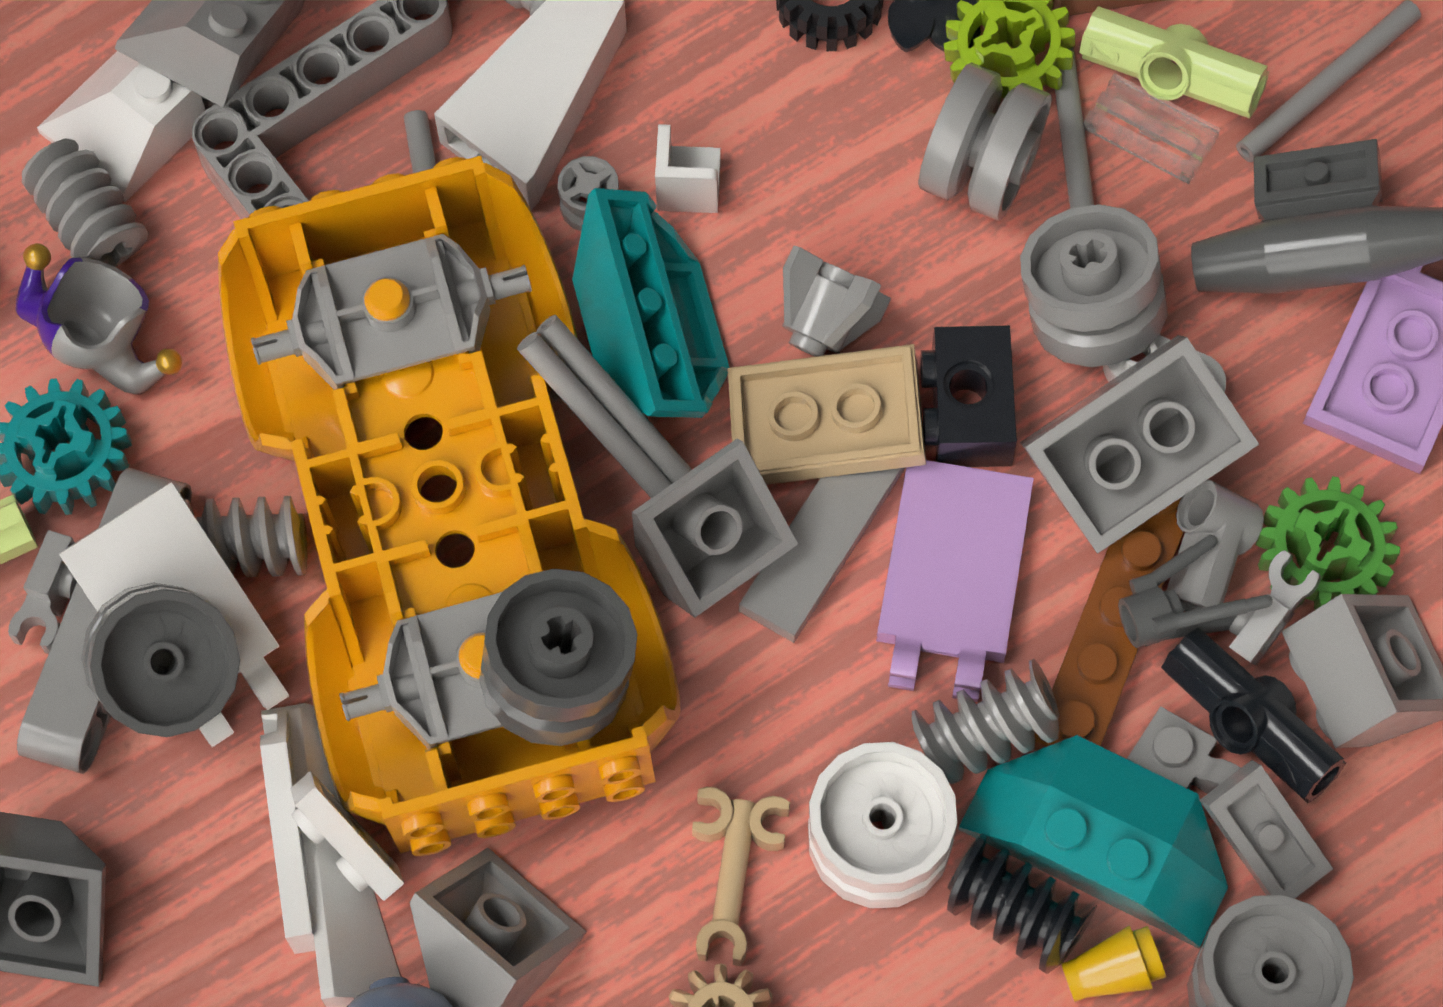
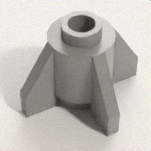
M793 246L783 267L784 323L782 326L793 333L788 343L814 357L824 356L826 350L840 353L844 347L881 321L891 298L879 292L881 285L877 282L853 275L837 266L823 262L822 259L801 247Z

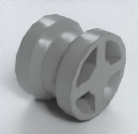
M582 156L571 160L564 166L558 177L560 211L565 222L573 229L582 230L587 202H580V197L588 198V194L594 188L619 190V180L615 169L606 160L595 156Z

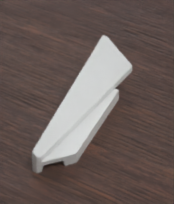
M302 703L262 710L264 735H260V750L285 938L294 954L310 951L316 952L320 994L325 1007H347L358 995L368 991L370 985L375 981L387 977H400L399 970L373 889L369 886L363 892L358 891L342 874L335 863L342 857L326 838L318 845L315 844L300 829L291 816L298 808L294 805L290 788L310 771L340 802L324 755L314 706Z

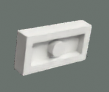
M312 771L308 772L290 788L294 805L298 808L291 814L293 820L315 844L318 845L326 838L342 857L335 863L342 874L358 891L363 892L370 886L385 901L404 884L398 865L359 822L343 808L342 804Z

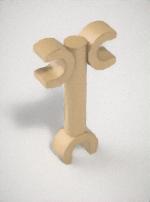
M704 787L698 789V804L716 807L721 815L713 823L693 822L692 836L705 842L717 841L724 836L725 840L713 918L698 933L696 952L699 960L707 961L710 943L716 938L724 937L729 939L734 945L733 965L741 966L746 958L747 941L744 932L738 924L751 838L757 846L764 850L778 851L784 849L785 834L768 832L761 823L769 815L789 817L790 802L777 796L765 797L756 804L742 799L730 800L726 793L720 789Z

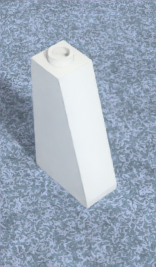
M546 0L434 113L440 143L458 157L469 159L481 155L483 163H487L511 175L532 210L539 203L627 32L625 1Z

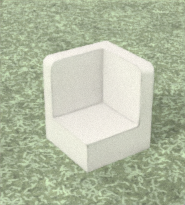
M658 124L655 168L657 211L718 213L721 148L672 146L671 125Z

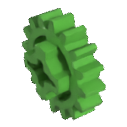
M1332 476L1326 490H1319L1312 477L1306 478L1301 488V496L1286 487L1282 490L1278 500L1280 507L1268 506L1263 517V523L1267 527L1262 528L1255 544L1260 548L1267 549L1261 555L1258 562L1259 570L1269 571L1274 557L1286 550L1295 554L1299 566L1298 568L1293 560H1291L1285 567L1283 577L1287 584L1293 586L1300 585L1312 570L1321 575L1318 588L1313 594L1304 598L1297 608L1305 599L1314 601V610L1340 594L1377 595L1378 589L1376 586L1386 588L1394 571L1388 565L1396 562L1400 554V547L1387 542L1393 538L1398 527L1396 522H1380L1378 520L1385 506L1382 500L1372 502L1368 506L1361 501L1364 494V486L1361 484L1355 486L1350 494L1341 492L1339 477ZM1358 528L1361 530L1366 540L1360 537ZM1333 532H1337L1338 536L1334 542L1335 547L1331 552L1327 551L1322 561H1318L1317 557L1321 550L1320 546L1324 540H1329ZM1336 579H1341V580H1343V581H1340V582H1327V581L1336 580Z

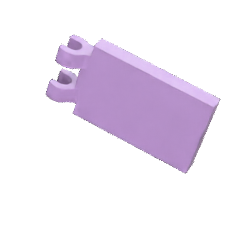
M1423 266L1375 281H1367L1303 421V424L1418 474L1421 473L1443 425V281L1421 273L1420 271Z
M926 460V465L906 467L876 639L877 642L895 644L888 687L914 691L920 651L958 657L952 698H957L956 692L964 689L974 702H978L985 660L1004 663L1034 478Z

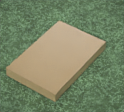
M914 344L728 368L732 442L737 438L743 441L766 485L926 465L917 358Z

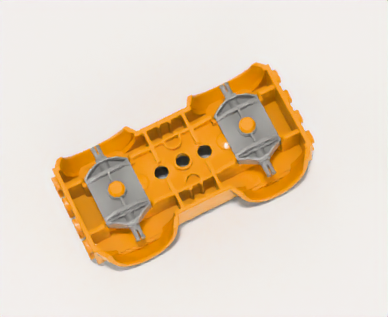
M481 155L469 159L452 157L440 161L428 170L409 175L400 173L387 174L376 179L371 185L345 192L341 190H327L318 193L307 202L284 208L278 206L263 207L252 212L247 218L233 221L235 229L232 230L218 252L220 306L228 360L242 420L254 449L276 457L292 460L296 463L327 590L319 596L304 614L308 675L324 755L335 791L343 808L349 813L386 825L400 854L412 851L414 856H426L449 848L451 846V839L475 832L479 838L495 837L513 830L516 827L515 821L540 814L544 820L559 819L580 810V803L604 796L609 802H618L643 793L645 790L644 785L656 782L650 751L657 746L680 716V696L670 650L651 595L626 543L616 528L592 520H584L548 395L553 389L517 350L518 345L525 337L533 332H537L538 327L553 315H557L576 338L577 333L564 287L549 247L528 203L511 175L487 163H483ZM421 417L433 418L443 428L442 438L439 443L426 450L413 448L405 439V432L409 424ZM436 475L449 476L457 483L453 495L442 502H431L421 496L423 484L429 478ZM451 534L467 536L472 540L475 547L471 560L457 568L443 565L436 556L437 546L440 541ZM550 569L584 572L609 585L629 607L637 631L635 661L629 678L626 699L612 723L588 740L564 746L531 743L505 729L487 708L479 682L487 617L500 594L525 575Z

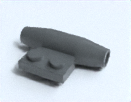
M1377 139L1254 157V202L1258 218L1262 221L1193 242L1191 258L1195 284L1199 292L1279 294L1375 281L1443 260V207L1377 206L1379 202L1383 201L1381 157Z

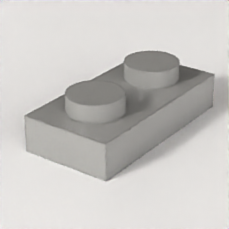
M1251 760L1199 800L1266 895H1285L1295 899L1333 870L1331 864L1262 765Z

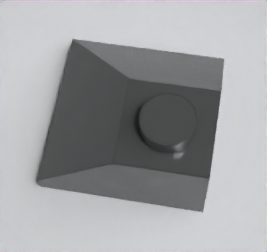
M0 812V971L99 987L103 980L106 864L62 821Z

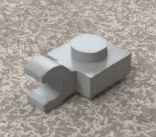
M50 530L47 531L23 587L27 593L26 599L9 624L8 633L15 644L22 645L27 632L32 627L38 625L45 626L46 630L40 645L44 652L49 654L60 626L56 616L61 617L68 598L71 599L77 583L59 556L60 552L75 543L72 537Z
M1286 550L1277 554L1269 567V580L1272 585V591L1269 596L1273 599L1272 605L1268 608L1237 615L1229 629L1230 632L1237 636L1229 648L1256 666L1295 614L1294 610L1300 602L1315 592L1321 580V575L1312 570L1300 585L1293 586L1287 584L1284 580L1283 572L1293 556Z
M1161 706L1127 758L1187 789L1194 785L1207 794L1241 769V767L1227 760L1210 757L1216 748V738Z

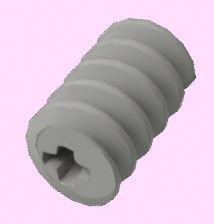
M67 138L49 144L38 151L27 162L22 171V184L28 193L34 196V202L40 211L46 214V220L52 229L58 232L59 239L65 248L70 250L72 258H90L102 261L113 267L120 265L138 252L145 244L149 234L142 223L135 222L136 214L132 207L122 204L123 194L118 187L110 186L112 179L106 169L98 168L100 161L94 151L86 149L78 151L79 145L77 142Z
M291 496L283 497L278 514L271 513L266 497H258L253 515H246L240 498H232L227 516L220 515L214 498L207 499L202 516L195 517L232 575L239 561L246 577H257L264 560L272 577L283 576L289 558L297 575H305L308 559L306 524L303 514L297 512ZM184 499V502L194 515L189 500Z
M1035 659L1029 661L1030 681L1026 683L1019 678L1012 668L1004 672L1006 691L1000 693L988 679L981 681L982 702L976 704L964 689L956 692L958 712L954 714L950 712L941 700L933 702L935 722L928 724L917 710L912 711L911 719L914 732L925 756L943 770L949 783L954 784L963 779V764L975 774L986 770L988 763L987 753L994 761L1000 764L1008 761L1011 757V743L1024 754L1033 750L1035 747V732L1047 743L1059 738V711L1056 700L1042 668Z

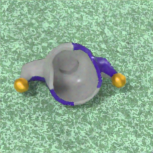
M40 243L29 245L25 249L23 260L26 264V269L18 290L15 310L20 318L37 327L43 345L54 358L73 368L92 369L122 391L138 395L151 388L165 374L174 375L181 370L183 360L175 349H163L158 353L156 360L146 363L137 357L133 341L148 311L149 299L144 289L133 278L118 268L99 260L85 257L70 258L62 266L48 290L44 278V269L51 261L49 249Z

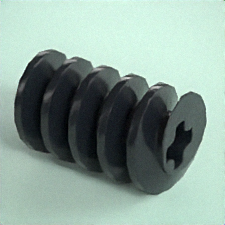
M981 833L963 857L949 882L948 889L950 890L947 910L956 916L973 904L970 925L980 930L996 919L993 940L1002 945L1018 933L1016 955L1025 959L1039 948H1042L1039 969L1048 974L1063 963L1072 952L1091 921L1097 905L1083 916H1077L1075 914L1079 898L1077 892L1072 891L1058 903L1053 901L1052 897L1056 879L1050 876L1037 887H1031L1029 883L1033 865L1026 862L1012 874L1009 873L1006 869L1010 850L1004 847L993 857L987 859L984 857V851L988 836Z

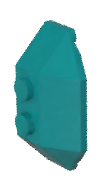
M594 188L588 194L572 278L592 356L639 410L647 416L702 418L710 410L713 404L712 401L720 391L730 367L700 262L673 226L654 211L657 205L647 192Z
M1078 735L988 769L958 830L976 839L981 833L988 836L986 844L998 850H1002L1005 847L1010 850L1011 856L1025 863L1029 862L1033 867L1198 949L1228 889L1198 793Z

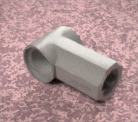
M1206 480L1182 496L1176 514L1177 524L1185 532L1178 554L1208 535H1214L1218 540L1214 548L1170 578L1167 590L1172 588L1177 593L1184 611L1200 609L1224 602L1238 555L1244 554L1254 545L1263 527V511L1258 504L1212 480Z

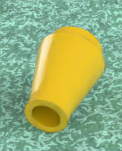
M1129 925L1076 958L1061 963L1074 1002L1088 997L1153 990L1152 982L1166 978L1159 953L1148 926L1132 931Z

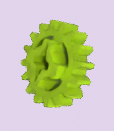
M960 0L957 3V14L961 21L947 20L946 35L951 41L944 43L945 61L954 62L950 66L953 83H955L963 68L972 62L1000 73L1003 89L1001 98H1005L1009 91L1021 83L1043 90V86L1046 84L1051 88L1059 90L1062 87V73L1059 69L1072 70L1073 52L1069 49L1075 47V30L1066 27L1069 24L1067 8L1062 7L1052 10L1053 0H977L974 6ZM982 24L984 27L983 35L973 39L974 46L969 48L973 34ZM1050 42L1046 57L1037 66L1035 56L1045 51V44Z

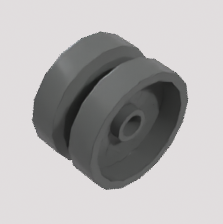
M550 569L525 575L502 591L487 617L479 678L487 708L505 729L531 743L564 746L593 737L612 723L626 699L629 678L635 661L637 631L629 607L609 585L584 572Z
M155 582L124 589L104 603L86 629L81 656L87 685L104 709L114 719L137 733L161 737H171L196 731L217 716L236 688L240 665L235 633L216 607L183 587ZM165 648L166 651L174 656L169 668L159 665L157 672H155L150 664L151 657L157 650Z

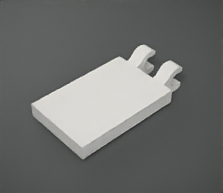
M169 482L59 553V556L97 612L104 603L124 589L153 582L183 587L216 607L235 633L240 656L238 673L241 672L262 706L269 710L289 697L288 692L264 659V656L278 648L279 644L172 482ZM165 648L157 650L151 657L150 664L155 672H157L159 665L169 668L174 656L166 651ZM221 712L199 728L211 747L234 733Z

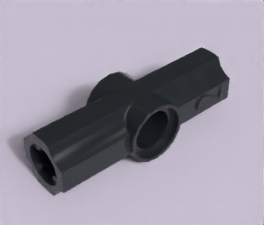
M1200 628L1185 635L1181 642L1167 655L1161 668L1210 713V728L1222 747L1231 753L1239 755L1252 752L1307 803L1319 797L1338 778L1346 765V762L1343 760L1344 758L1296 716V702L1291 691L1283 682L1267 675L1254 678Z

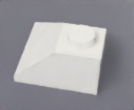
M117 51L45 119L37 129L51 143L67 138L77 142L79 145L78 151L85 149L94 151L100 161L98 168L106 169L112 179L110 186L118 187L124 196L123 201L126 202L192 138V126L196 118L206 109L201 96Z

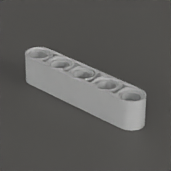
M128 467L124 469L116 482L99 527L169 482H172L182 499H188L191 504V486L187 483ZM76 583L22 720L17 739V751L19 756L84 774L94 761L111 715L104 709L87 685L81 656L86 629L97 614V611L78 583Z

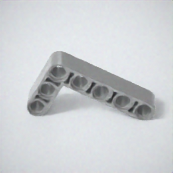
M377 0L238 89L224 108L215 104L196 118L192 126V139L201 165L208 178L240 219L249 217L252 212L263 207L278 206L284 208L309 201L275 158L441 52L452 38V22L448 0ZM421 14L433 15L426 20L414 19ZM371 46H384L381 50L376 52L364 51L365 49ZM324 77L335 78L327 84H314L317 80ZM274 109L285 110L282 114L275 117L264 116L267 112ZM224 141L235 142L224 150L213 149L217 144ZM257 184L269 185L264 191L250 194L246 192Z

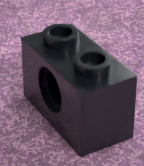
M1010 325L934 327L932 350H921L920 354L921 387L933 388L934 408H923L925 446L936 447V462L965 467L1012 466L1017 437ZM960 390H970L977 393L982 400L974 404H964L957 401L952 394Z

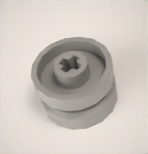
M971 62L963 68L941 109L925 151L918 185L921 190L949 200L961 192L970 179L967 193L970 209L1000 221L1011 207L1032 167L1049 115L1052 98L1048 92L1021 83L1008 92L1000 105L1003 91L1000 73Z
M1097 204L1074 207L1048 218L1029 236L1020 255L1021 277L1025 296L1029 301V314L1033 332L1044 350L1065 363L1085 367L1113 365L1142 353L1160 335L1168 316L1165 286L1161 273L1157 238L1143 219L1126 209Z
M1285 895L1253 896L1230 906L1210 927L1203 946L1195 958L1187 983L1189 1007H1345L1354 979L1350 949L1336 924L1313 905Z

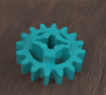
M57 378L50 379L48 393L39 395L31 385L26 387L25 394L28 402L21 407L17 403L10 401L4 405L12 419L9 423L0 422V441L2 442L0 443V481L4 487L12 486L10 491L21 505L33 497V503L41 514H46L52 503L58 502L65 515H72L74 500L83 498L85 503L91 508L95 507L97 499L94 491L102 487L113 492L116 483L111 475L112 470L124 471L130 465L125 454L120 451L132 446V440L127 429L121 428L126 423L118 406L110 407L111 403L106 392L101 388L89 396L83 380L76 379L72 384L69 392L62 390ZM87 418L96 423L100 428L101 440L95 439L93 433L89 432L86 424ZM21 453L27 454L30 461H33L32 465L36 470L34 476L23 468Z

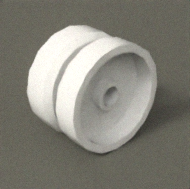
M895 742L864 743L839 754L819 775L809 801V855L821 880L844 900L867 908L900 907L924 896L943 875L957 828L956 798L943 770L921 751ZM881 821L884 829H878L872 823Z

